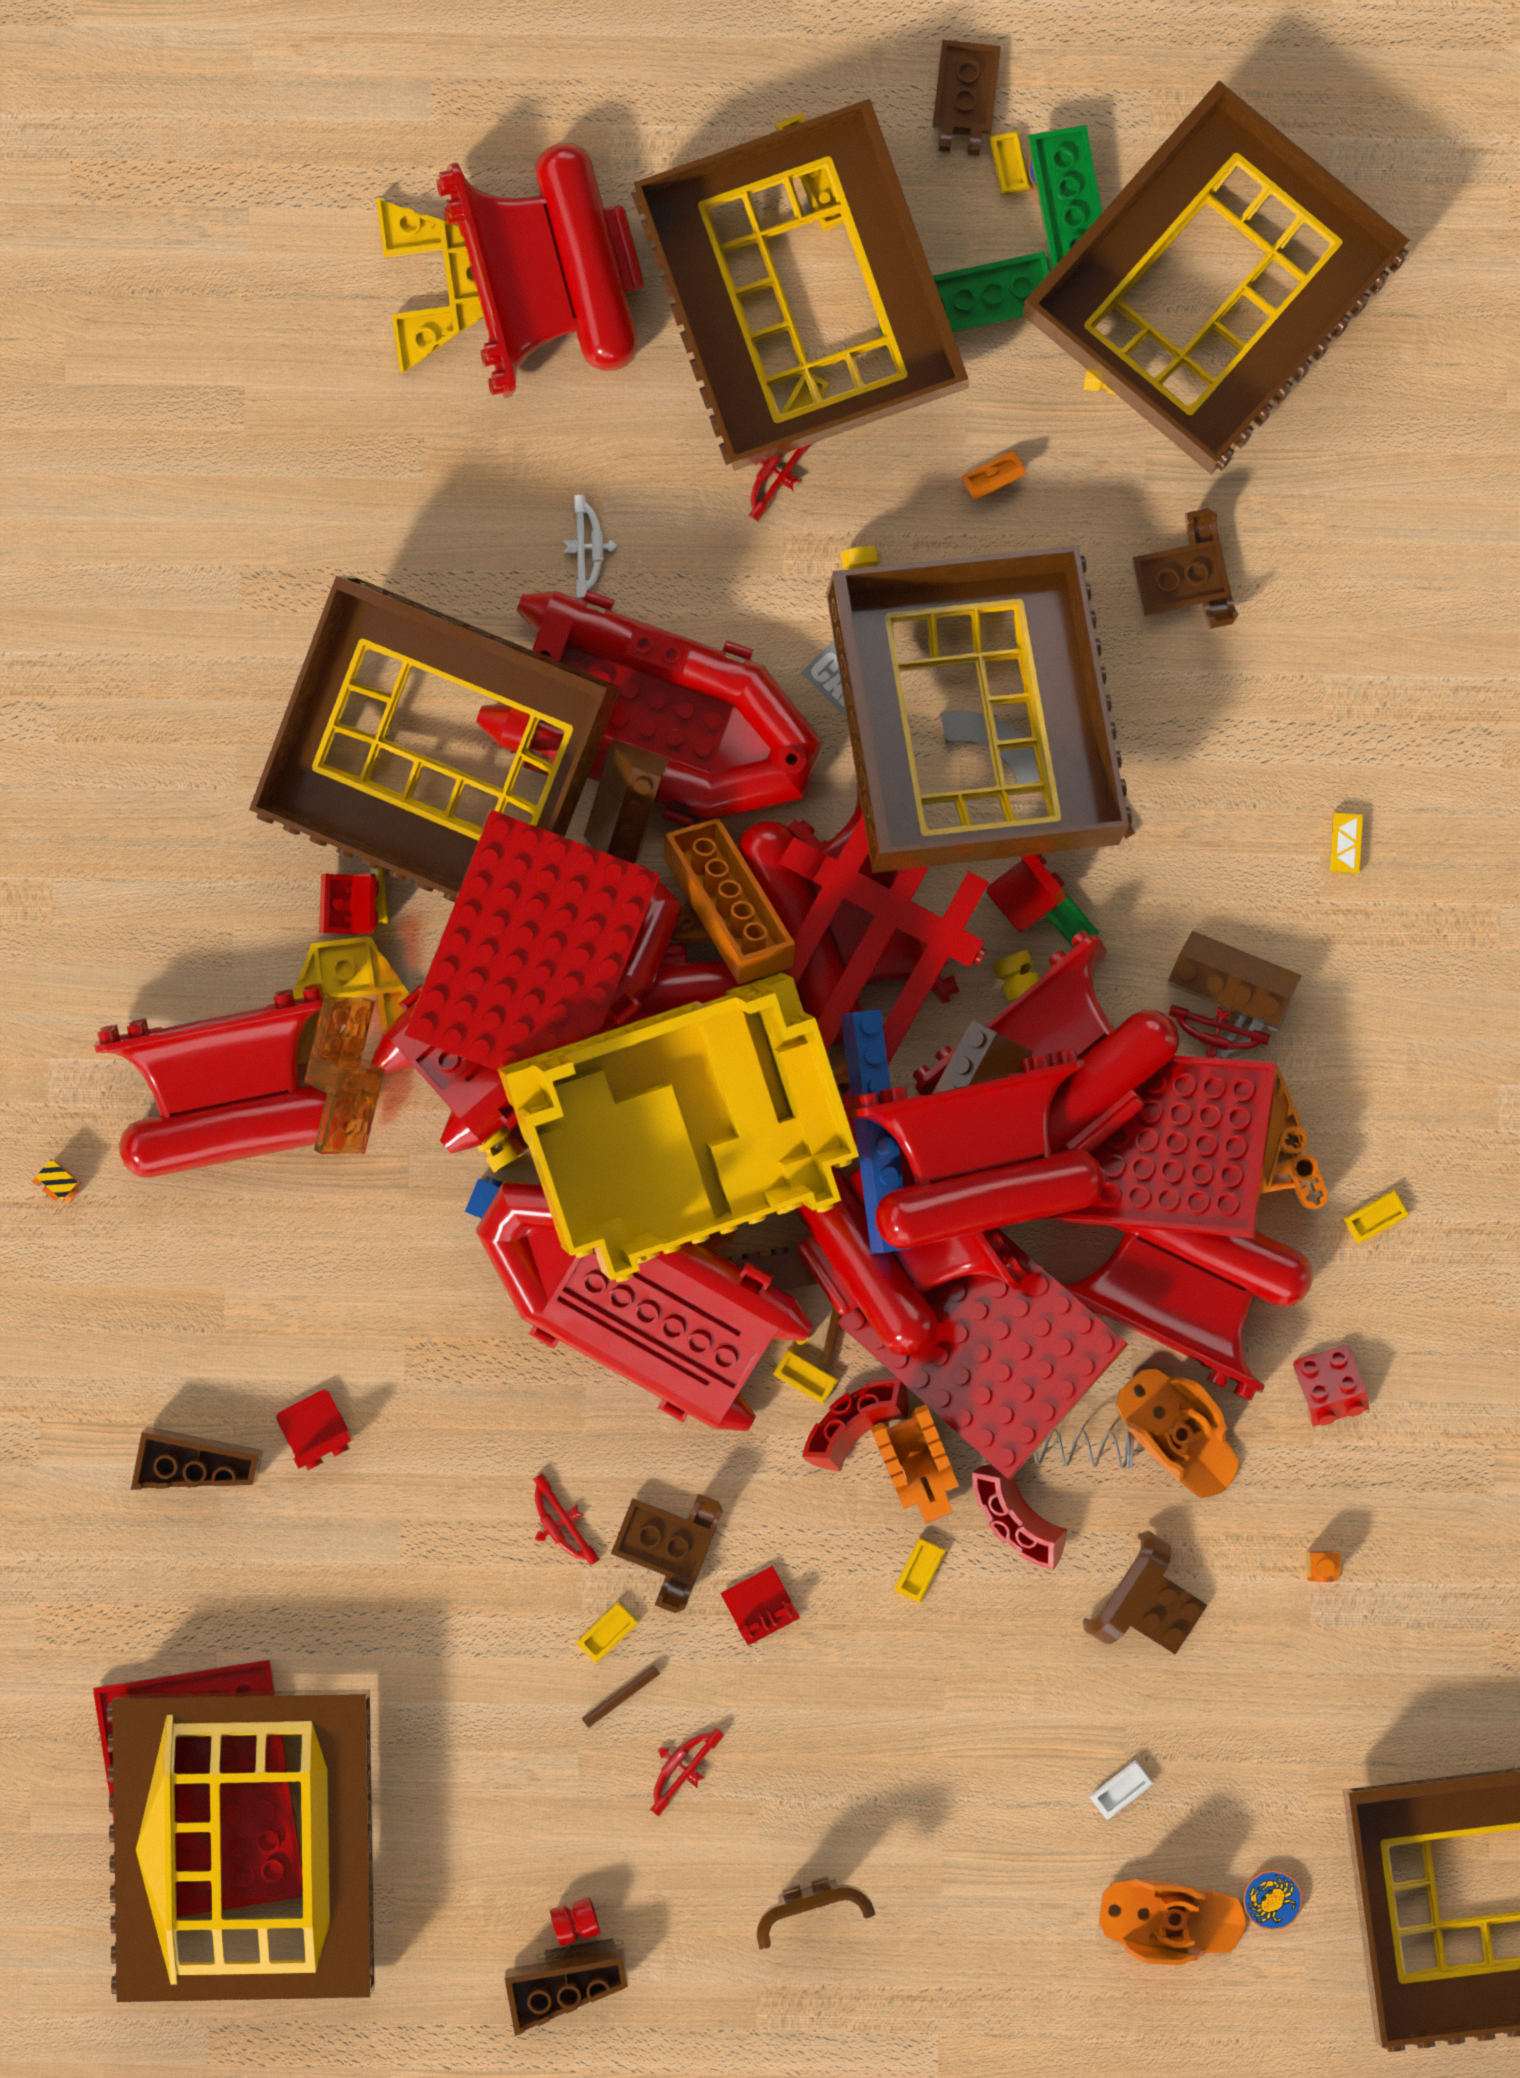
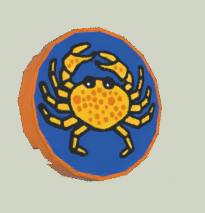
M1260 1871L1251 1877L1244 1887V1911L1250 1920L1261 1928L1269 1930L1283 1929L1293 1923L1301 1911L1303 1902L1301 1889L1296 1881L1283 1871Z

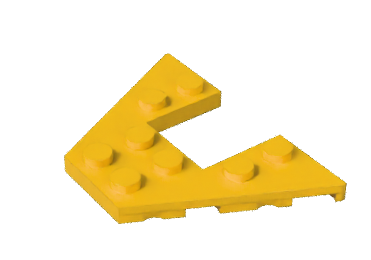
M376 198L384 258L434 251L443 252L450 306L392 314L399 372L403 374L484 317L464 240L460 236L458 226L453 224L447 225L444 220L415 212L409 208H403L383 201L381 198Z
M371 936L311 943L293 993L294 999L304 998L302 990H305V986L321 983L323 993H329L331 1001L378 995L382 1032L405 1012L399 1003L410 994ZM320 1010L311 1016L302 1031L298 1047L297 1065L326 1061Z

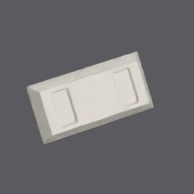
M1135 1760L1091 1794L1089 1798L1106 1820H1109L1154 1783Z

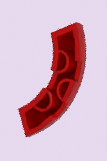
M898 1378L881 1379L866 1383V1387L850 1395L848 1392L829 1407L830 1411L819 1424L816 1422L803 1450V1459L821 1468L841 1471L848 1452L855 1442L871 1429L870 1427L880 1422L885 1423L892 1420L907 1419L908 1393L906 1386Z
M991 1463L975 1469L972 1472L977 1504L979 1508H983L990 1521L988 1525L994 1534L1003 1543L1008 1542L1019 1551L1020 1557L1041 1567L1054 1570L1064 1551L1067 1529L1046 1521L1034 1512L1022 1497L1015 1477L1011 1480L1007 1479Z

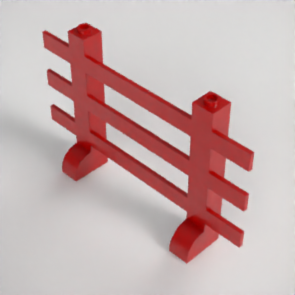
M862 814L837 860L796 837L792 838L779 864L821 885L822 889L793 940L795 943L793 967L776 972L775 974L782 972L793 977L796 986L843 899L875 915L817 1020L827 1054L842 1027L841 1015L851 1011L896 927L928 944L883 1025L889 1066L948 957L950 956L968 967H971L973 962L979 965L987 950L982 947L985 941L967 932L964 928L989 882L968 871L943 918L911 901L929 867L900 870L890 889L859 872L869 853ZM849 1087L842 1099V1104L854 1142L857 1145L854 1118H849L847 1111L853 1109Z

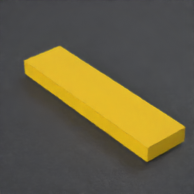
M799 113L775 124L777 131H780L806 120L803 113ZM825 168L798 177L813 211L836 204ZM839 213L818 220L823 233L844 224Z

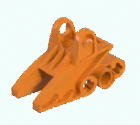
M1278 1066L1261 1193L1294 1188L1303 1207L1311 1210L1320 1209L1327 1202L1328 1192L1315 1158L1310 1155H1303L1301 1152L1307 1145V1135L1303 1126L1300 1127L1301 1120L1296 1108H1292L1293 1100L1288 1088H1284L1286 1083ZM1287 1134L1290 1137H1296L1297 1143H1293L1295 1148L1292 1145H1286L1285 1139H1289L1286 1136ZM1280 1152L1291 1155L1292 1158L1277 1164ZM1300 1160L1308 1165V1173L1304 1177L1300 1176L1296 1171V1165ZM1287 1174L1291 1181L1272 1182L1273 1176ZM1315 1178L1316 1183H1310L1314 1192H1320L1317 1204L1313 1201H1307L1306 1196L1310 1194L1307 1185L1301 1188L1299 1182L1310 1181Z
M925 1404L913 1408L912 1417L892 1427H886L883 1422H880L870 1428L903 1508L906 1509L918 1504L927 1524L953 1513L946 1492L959 1487L928 1407Z

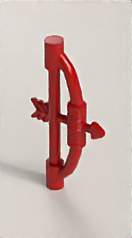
M811 444L796 449L781 472L776 469V466L783 454L767 459L766 462L761 461L754 464H760L763 467H761L756 475L757 478L751 492L752 511L749 516L757 522L760 520L768 508L767 504L782 483L794 491L793 484L800 480L789 474V472L803 452H807ZM772 473L778 476L763 499L758 501L763 482H766Z
M1173 1004L1170 1007L1169 1016L1176 1018L1183 1031L1199 1040L1200 1043L1210 1046L1209 1050L1205 1051L1206 1057L1209 1058L1217 1056V1053L1214 1052L1215 1048L1226 1051L1228 1049L1248 1050L1260 1044L1268 1046L1271 1034L1255 1029L1250 1031L1227 1024L1231 1010L1223 1012L1220 1006L1215 1016L1216 1020L1191 1013L1189 1009ZM1189 1019L1215 1027V1033L1213 1035L1204 1031L1199 1032L1185 1021ZM1222 1029L1251 1039L1250 1042H1231L1230 1039L1219 1037Z
M541 1473L533 1479L536 1484L535 1503L540 1521L546 1529L543 1532L539 1530L535 1540L546 1541V1536L550 1534L555 1544H558L571 1556L587 1560L590 1566L599 1561L600 1558L592 1546H588L573 1523L585 1515L578 1512V1504L566 1513L552 1492V1486L544 1474ZM544 1493L561 1517V1520L557 1523L546 1512L542 1500V1494ZM564 1524L567 1526L581 1547V1552L577 1551L565 1540V1536L559 1527Z
M715 1728L712 1733L695 1736L681 1747H678L672 1755L668 1753L669 1748L660 1747L658 1749L660 1758L665 1757L668 1761L661 1768V1773L654 1787V1805L650 1810L657 1816H660L670 1804L669 1800L686 1779L696 1788H698V1781L705 1779L694 1769L710 1749H714L725 1736L719 1729ZM704 1741L706 1744L690 1764L685 1767L681 1762L688 1755V1751ZM678 1767L682 1771L681 1775L662 1796L661 1790L664 1782Z

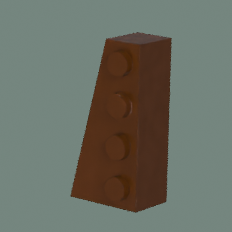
M788 1247L771 1249V1255L760 1257L759 1251L742 1254L743 1260L733 1262L742 1268L749 1262L773 1276L770 1284L780 1290L818 1284L797 1251L789 1252ZM731 1256L725 1257L726 1259L732 1261Z
M147 1426L141 1433L131 1490H141L142 1488L165 1489L169 1487L253 1485L258 1479L263 1450Z
M624 1949L506 1969L505 1984L515 2036L524 2033L525 2030L534 2026L545 2024L550 2019L559 2015L575 2011L582 2005L589 2002L593 2003L627 1988L629 1977Z

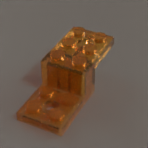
M324 997L304 1079L305 1083L327 1093L314 1151L320 1154H365L385 1072L384 1068L362 1058L375 1001L369 998ZM346 1024L345 1029L340 1033L341 1026ZM349 1120L347 1127L343 1129L344 1123Z

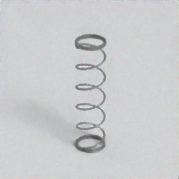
M1055 1428L1054 1431L1058 1437L1065 1466L1070 1464L1080 1433L1083 1432L1093 1467L1098 1465L1108 1433H1111L1121 1468L1123 1469L1125 1466L1127 1469L1132 1468L1134 1435L1131 1431L1126 1433L1125 1461L1123 1465L1117 1439L1112 1430H1108L1105 1433L1096 1463L1094 1464L1089 1438L1084 1429H1080L1077 1432L1068 1462L1066 1463L1061 1437ZM1051 1434L1046 1439L1041 1459L1039 1462L1036 1451L1034 1452V1458L1037 1465H1040L1044 1459V1455ZM983 1457V1462H984V1463H985V1462L989 1463V1461H987V1460Z

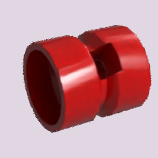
M590 1897L575 1901L571 1909L566 1905L550 1909L552 1924L560 1947L577 1941L578 1935L587 1939L601 1934L597 1915Z

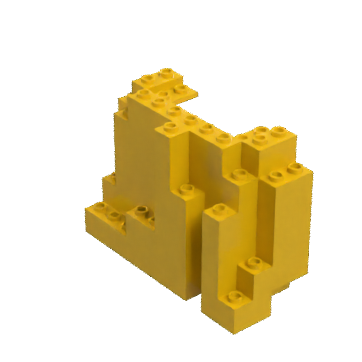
M781 972L725 991L727 996L703 1004L696 1001L498 1069L508 1102L514 1108L523 1139L529 1145L561 1246L570 1256L575 1255L576 1258L584 1257L593 1253L592 1248H594L602 1273L610 1280L615 1279L616 1282H622L634 1277V1272L640 1271L638 1263H643L657 1257L660 1251H663L664 1254L675 1252L681 1249L680 1244L692 1241V1244L704 1242L710 1238L709 1234L718 1231L721 1234L730 1233L738 1229V1224L747 1221L749 1224H755L764 1221L767 1214L777 1211V1214H784L801 1207L802 1203L811 1210L816 1209L817 1212H824L834 1208V1203L841 1201L830 1166L834 1165L835 1168L847 1166L852 1163V1158L859 1155L816 1019L803 1011L793 977Z

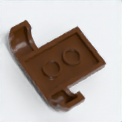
M1208 508L1188 512L1185 514L1188 546L1132 558L1144 616L1202 604L1210 629L1232 625L1239 614L1235 609L1217 529V514Z
M698 1493L687 1520L632 1498L611 1554L666 1576L655 1606L673 1613L680 1612L686 1608L723 1513L720 1502Z
M1146 1531L1139 1533L1138 1538L1141 1540L1140 1552L1099 1615L1093 1619H1083V1627L1085 1632L1102 1643L1112 1644L1119 1640L1131 1626L1176 1655L1204 1612L1207 1604L1163 1576L1170 1563L1171 1547L1152 1532Z
M828 1876L811 1881L812 1885L807 1888L801 1889L800 1885H795L783 1889V1895L778 1896V1904L768 1908L759 1920L757 1927L759 1949L770 1948V1929L776 1921L782 1918L847 1900L858 1905L863 1913V1917L867 1919L876 1915L873 1903L869 1896L861 1889L852 1885L837 1886L836 1879L829 1881Z

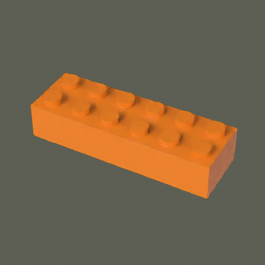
M718 817L665 834L663 858L738 985L792 968L795 943L720 818Z

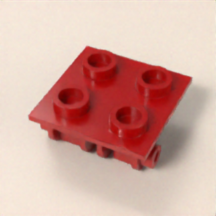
M773 1565L720 1593L748 1646L800 1619Z

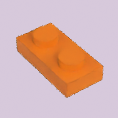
M1012 450L961 476V479L975 501L1008 483L1014 482L1027 473L1024 465Z

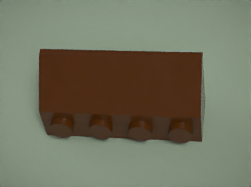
M615 739L612 740L584 832V837L594 849L636 864L669 758Z
M1192 930L1179 953L1168 983L1172 987L1279 1030L1302 975Z
M972 1019L933 1093L1007 1077L1008 1074L1022 1072L1020 1060L1030 1058L1033 1051Z

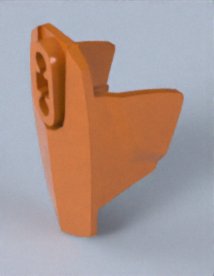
M1157 1369L1140 1370L1118 1391L1116 1407L1128 1429L1144 1449L1181 1484L1199 1498L1214 1496L1230 1486L1237 1473L1240 1461L1225 1440L1228 1428L1224 1422L1222 1411L1199 1383L1180 1376L1170 1378ZM1136 1385L1142 1388V1397L1134 1394L1133 1390ZM1156 1407H1159L1162 1411V1415L1158 1419L1153 1415Z
M1135 1878L1133 1880L1112 1882L1102 1893L1099 1925L1107 1938L1122 1943L1126 1952L1141 1962L1162 1965H1183L1190 1961H1197L1205 1953H1231L1239 1943L1246 1927L1243 1908L1237 1897L1192 1885L1149 1878ZM1117 1904L1121 1911H1118L1116 1914H1110L1108 1909L1111 1905ZM1141 1908L1148 1909L1146 1917L1141 1918L1138 1916V1911Z

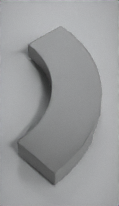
M971 711L940 713L947 743L965 741L989 748L984 715L982 713ZM994 717L998 740L1024 738L1013 727ZM1033 748L1000 751L1001 758L1012 770L1017 784L1039 781Z

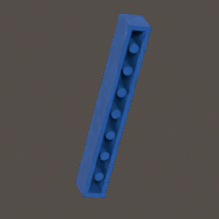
M881 1009L842 1014L841 1023L851 1097L877 1092L879 1103H882L879 1091L890 1089L891 1085ZM854 1118L871 1253L907 1250L898 1249L888 1244L881 1237L875 1225V1211L880 1200L886 1193L904 1187L898 1142L881 1125L870 1120Z

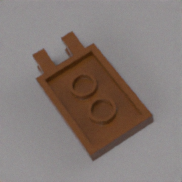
M942 39L932 128L941 129L939 151L950 152L952 134L970 136L968 155L979 156L982 133L991 134L1001 46Z

